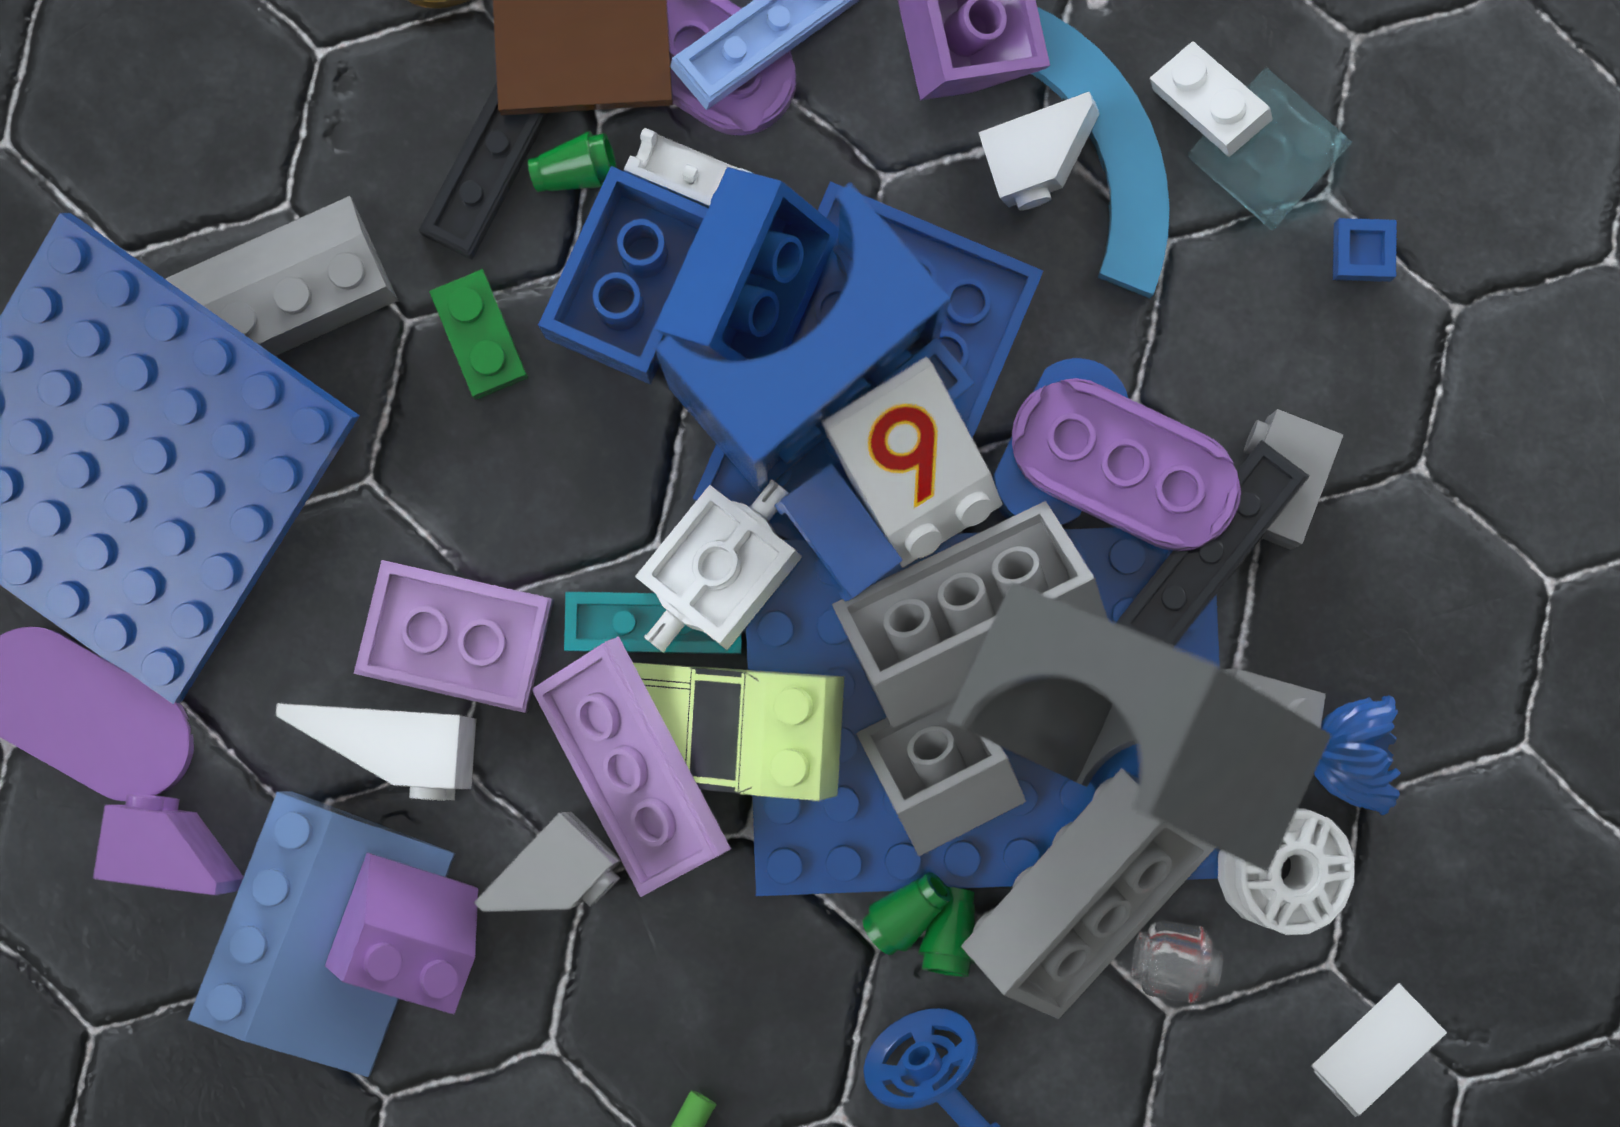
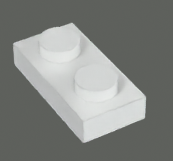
M1193 41L1150 77L1153 91L1228 157L1273 120L1271 109L1266 103Z

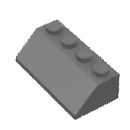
M351 196L165 278L274 356L398 301Z
M1046 501L867 587L849 601L845 602L842 599L832 604L892 728L958 697L1011 582L1108 621L1094 576Z
M1121 768L1114 777L1104 781L1097 788L1092 802L1073 822L1066 824L1058 831L1054 837L1053 845L1036 864L1025 869L1016 878L1013 889L998 906L984 914L977 921L973 933L961 947L1004 996L1059 1019L1215 847L1134 809L1133 805L1138 794L1140 779Z

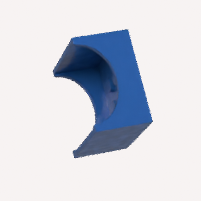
M851 183L836 194V199L840 203L838 245L833 248V252L845 270L848 281L834 308L811 333L776 354L740 362L718 361L699 356L681 346L670 335L655 346L670 391L759 494L762 493L771 479L773 481L778 480L828 437L822 421L874 390L936 337L939 339L951 297Z

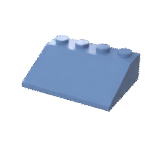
M277 792L188 1020L251 1044L369 1077L400 999L344 983L325 967L366 853L369 852L447 877L456 853L298 793Z

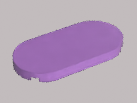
M667 0L670 59L672 60L674 56L737 13L741 8L729 0ZM789 51L706 110L671 69L673 104L710 128L730 135L753 134L773 125L787 111L796 87L795 64Z
M1085 379L1060 380V382L1052 383L1048 386L1045 385L1033 392L1023 402L1017 412L1012 429L1013 453L1019 469L1032 485L1044 493L1154 546L1173 551H1186L1202 547L1219 537L1229 526L1236 514L1241 495L1237 470L1225 448L1207 435L1106 387Z
M22 627L0 635V738L101 795L114 800L126 801L127 794L158 796L172 789L182 779L193 757L194 739L188 722L189 718L180 703L172 704L133 675L60 632L40 627Z

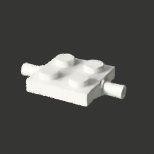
M772 479L750 507L746 504L729 500L709 485L635 576L657 594L662 606L667 609L648 634L644 636L645 639L663 653L685 625L689 628L705 632L728 650L802 558L794 548L777 536L769 523V520L778 511L774 505L789 494Z

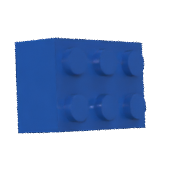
M611 166L538 324L544 337L651 385L660 365L655 346L666 338L656 331L655 327L661 316L664 303L674 287L686 260L687 252L695 240L708 208Z
M727 167L717 190L711 198L710 206L695 240L687 252L686 260L674 287L664 303L655 330L665 337L670 335L681 346L699 356L718 361H750L776 354L788 348L837 240L838 227L783 181Z

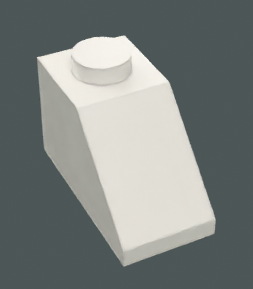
M1090 92L978 132L999 198L1008 207L1017 205L1018 210L1038 207L1052 199L1050 192L1063 188L1099 116L1097 105Z

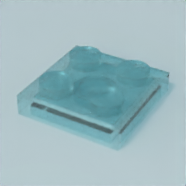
M1265 67L1247 88L1270 107L1273 120L1230 157L1206 136H1203L1195 144L1187 157L1273 231L1343 154L1352 141Z

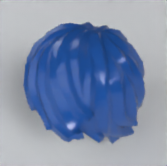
M1392 696L1381 697L1382 701L1373 702L1369 697L1350 702L1329 713L1322 720L1321 729L1330 733L1331 737L1314 772L1318 781L1329 793L1359 808L1377 811L1380 815L1387 814L1390 807L1396 806V799L1400 796L1399 790L1389 784L1401 773L1397 768L1388 771L1394 756L1388 750V746L1396 742V737L1391 733L1395 726L1391 722L1398 713V710H1395V699Z

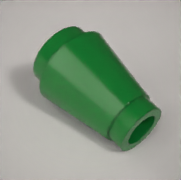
M587 131L544 152L539 157L528 160L530 177L538 193L547 190L601 188L610 167L617 168L614 151L606 133L593 136L591 131Z
M928 872L922 878H918L871 903L869 913L862 920L864 930L873 944L885 954L894 955L899 950L908 951L941 912L943 907L951 901L950 891L937 875Z
M947 887L951 894V901L943 907L941 912L927 927L918 954L923 956L922 970L954 977H969L970 965L975 964V962L961 945L970 937L974 930L975 892Z

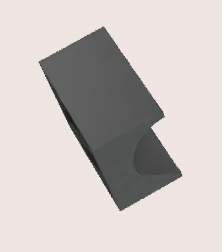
M1011 582L947 721L1085 787L1089 785L1092 777L1107 760L1123 749L1138 744L1141 776L1133 808L1266 872L1269 871L1331 737L1330 733L1215 664L1014 582Z

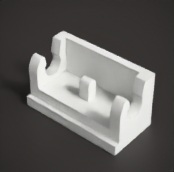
M644 128L641 132L640 140L642 141L636 157L630 155L624 168V172L707 208L710 206L711 198L717 190L727 167L752 173L667 139L647 128Z
M1398 983L1311 1066L1320 1080L1356 1117L1360 1116L1447 1032Z

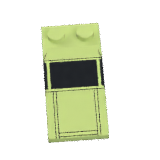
M633 662L699 789L816 801L838 796L844 676Z

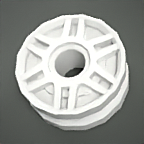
M1297 808L1268 872L1220 850L1218 854V881L1227 903L1242 918L1285 935L1310 934L1330 924L1346 906L1354 885L1355 858L1347 836L1331 819L1311 810ZM1289 857L1291 869L1288 876L1282 880L1281 868Z

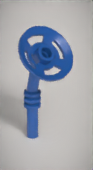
M940 1008L925 1009L911 1013L887 1027L870 1047L864 1063V1080L873 1097L880 1103L896 1109H915L937 1102L959 1127H1000L997 1122L989 1124L957 1089L970 1073L978 1052L976 1034L970 1023L962 1015ZM945 1030L952 1032L961 1038L962 1041L955 1047L950 1039L941 1035H934V1031ZM913 1036L915 1044L905 1051L898 1065L886 1064L894 1050ZM936 1048L943 1049L948 1053L941 1058ZM960 1065L955 1075L948 1080L953 1068ZM912 1079L916 1087L907 1085L903 1081ZM894 1084L899 1092L911 1097L897 1096L888 1091L885 1085Z

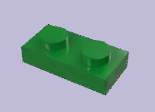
M483 269L429 291L471 395L475 400L528 379L526 370Z

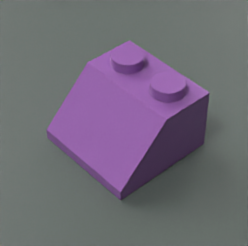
M898 0L920 101L973 93L1044 70L1050 66L1036 0Z
M127 794L125 805H105L93 879L219 895L238 891L244 876L197 812L178 810L180 799L146 794L143 796Z
M367 852L325 967L344 983L454 1014L475 959L477 905L474 902L478 899V888Z

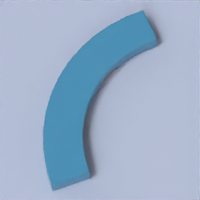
M1037 7L1050 66L1044 70L1032 73V75L1046 84L1061 99L1068 100L1090 92L1099 111V116L1089 137L1096 149L1103 171L1105 170L1110 205L1108 239L1104 259L1097 278L1151 299L1163 267L1168 241L1170 208L1167 176L1161 149L1152 124L1131 86L1105 54L1075 28L1053 14Z

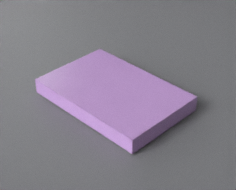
M381 560L354 674L527 713L554 600Z

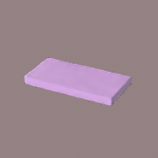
M619 636L604 642L532 688L540 707L640 897L731 849Z

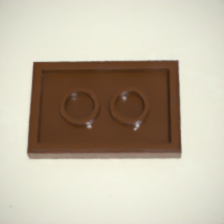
M493 0L498 110L501 116L673 105L667 0Z

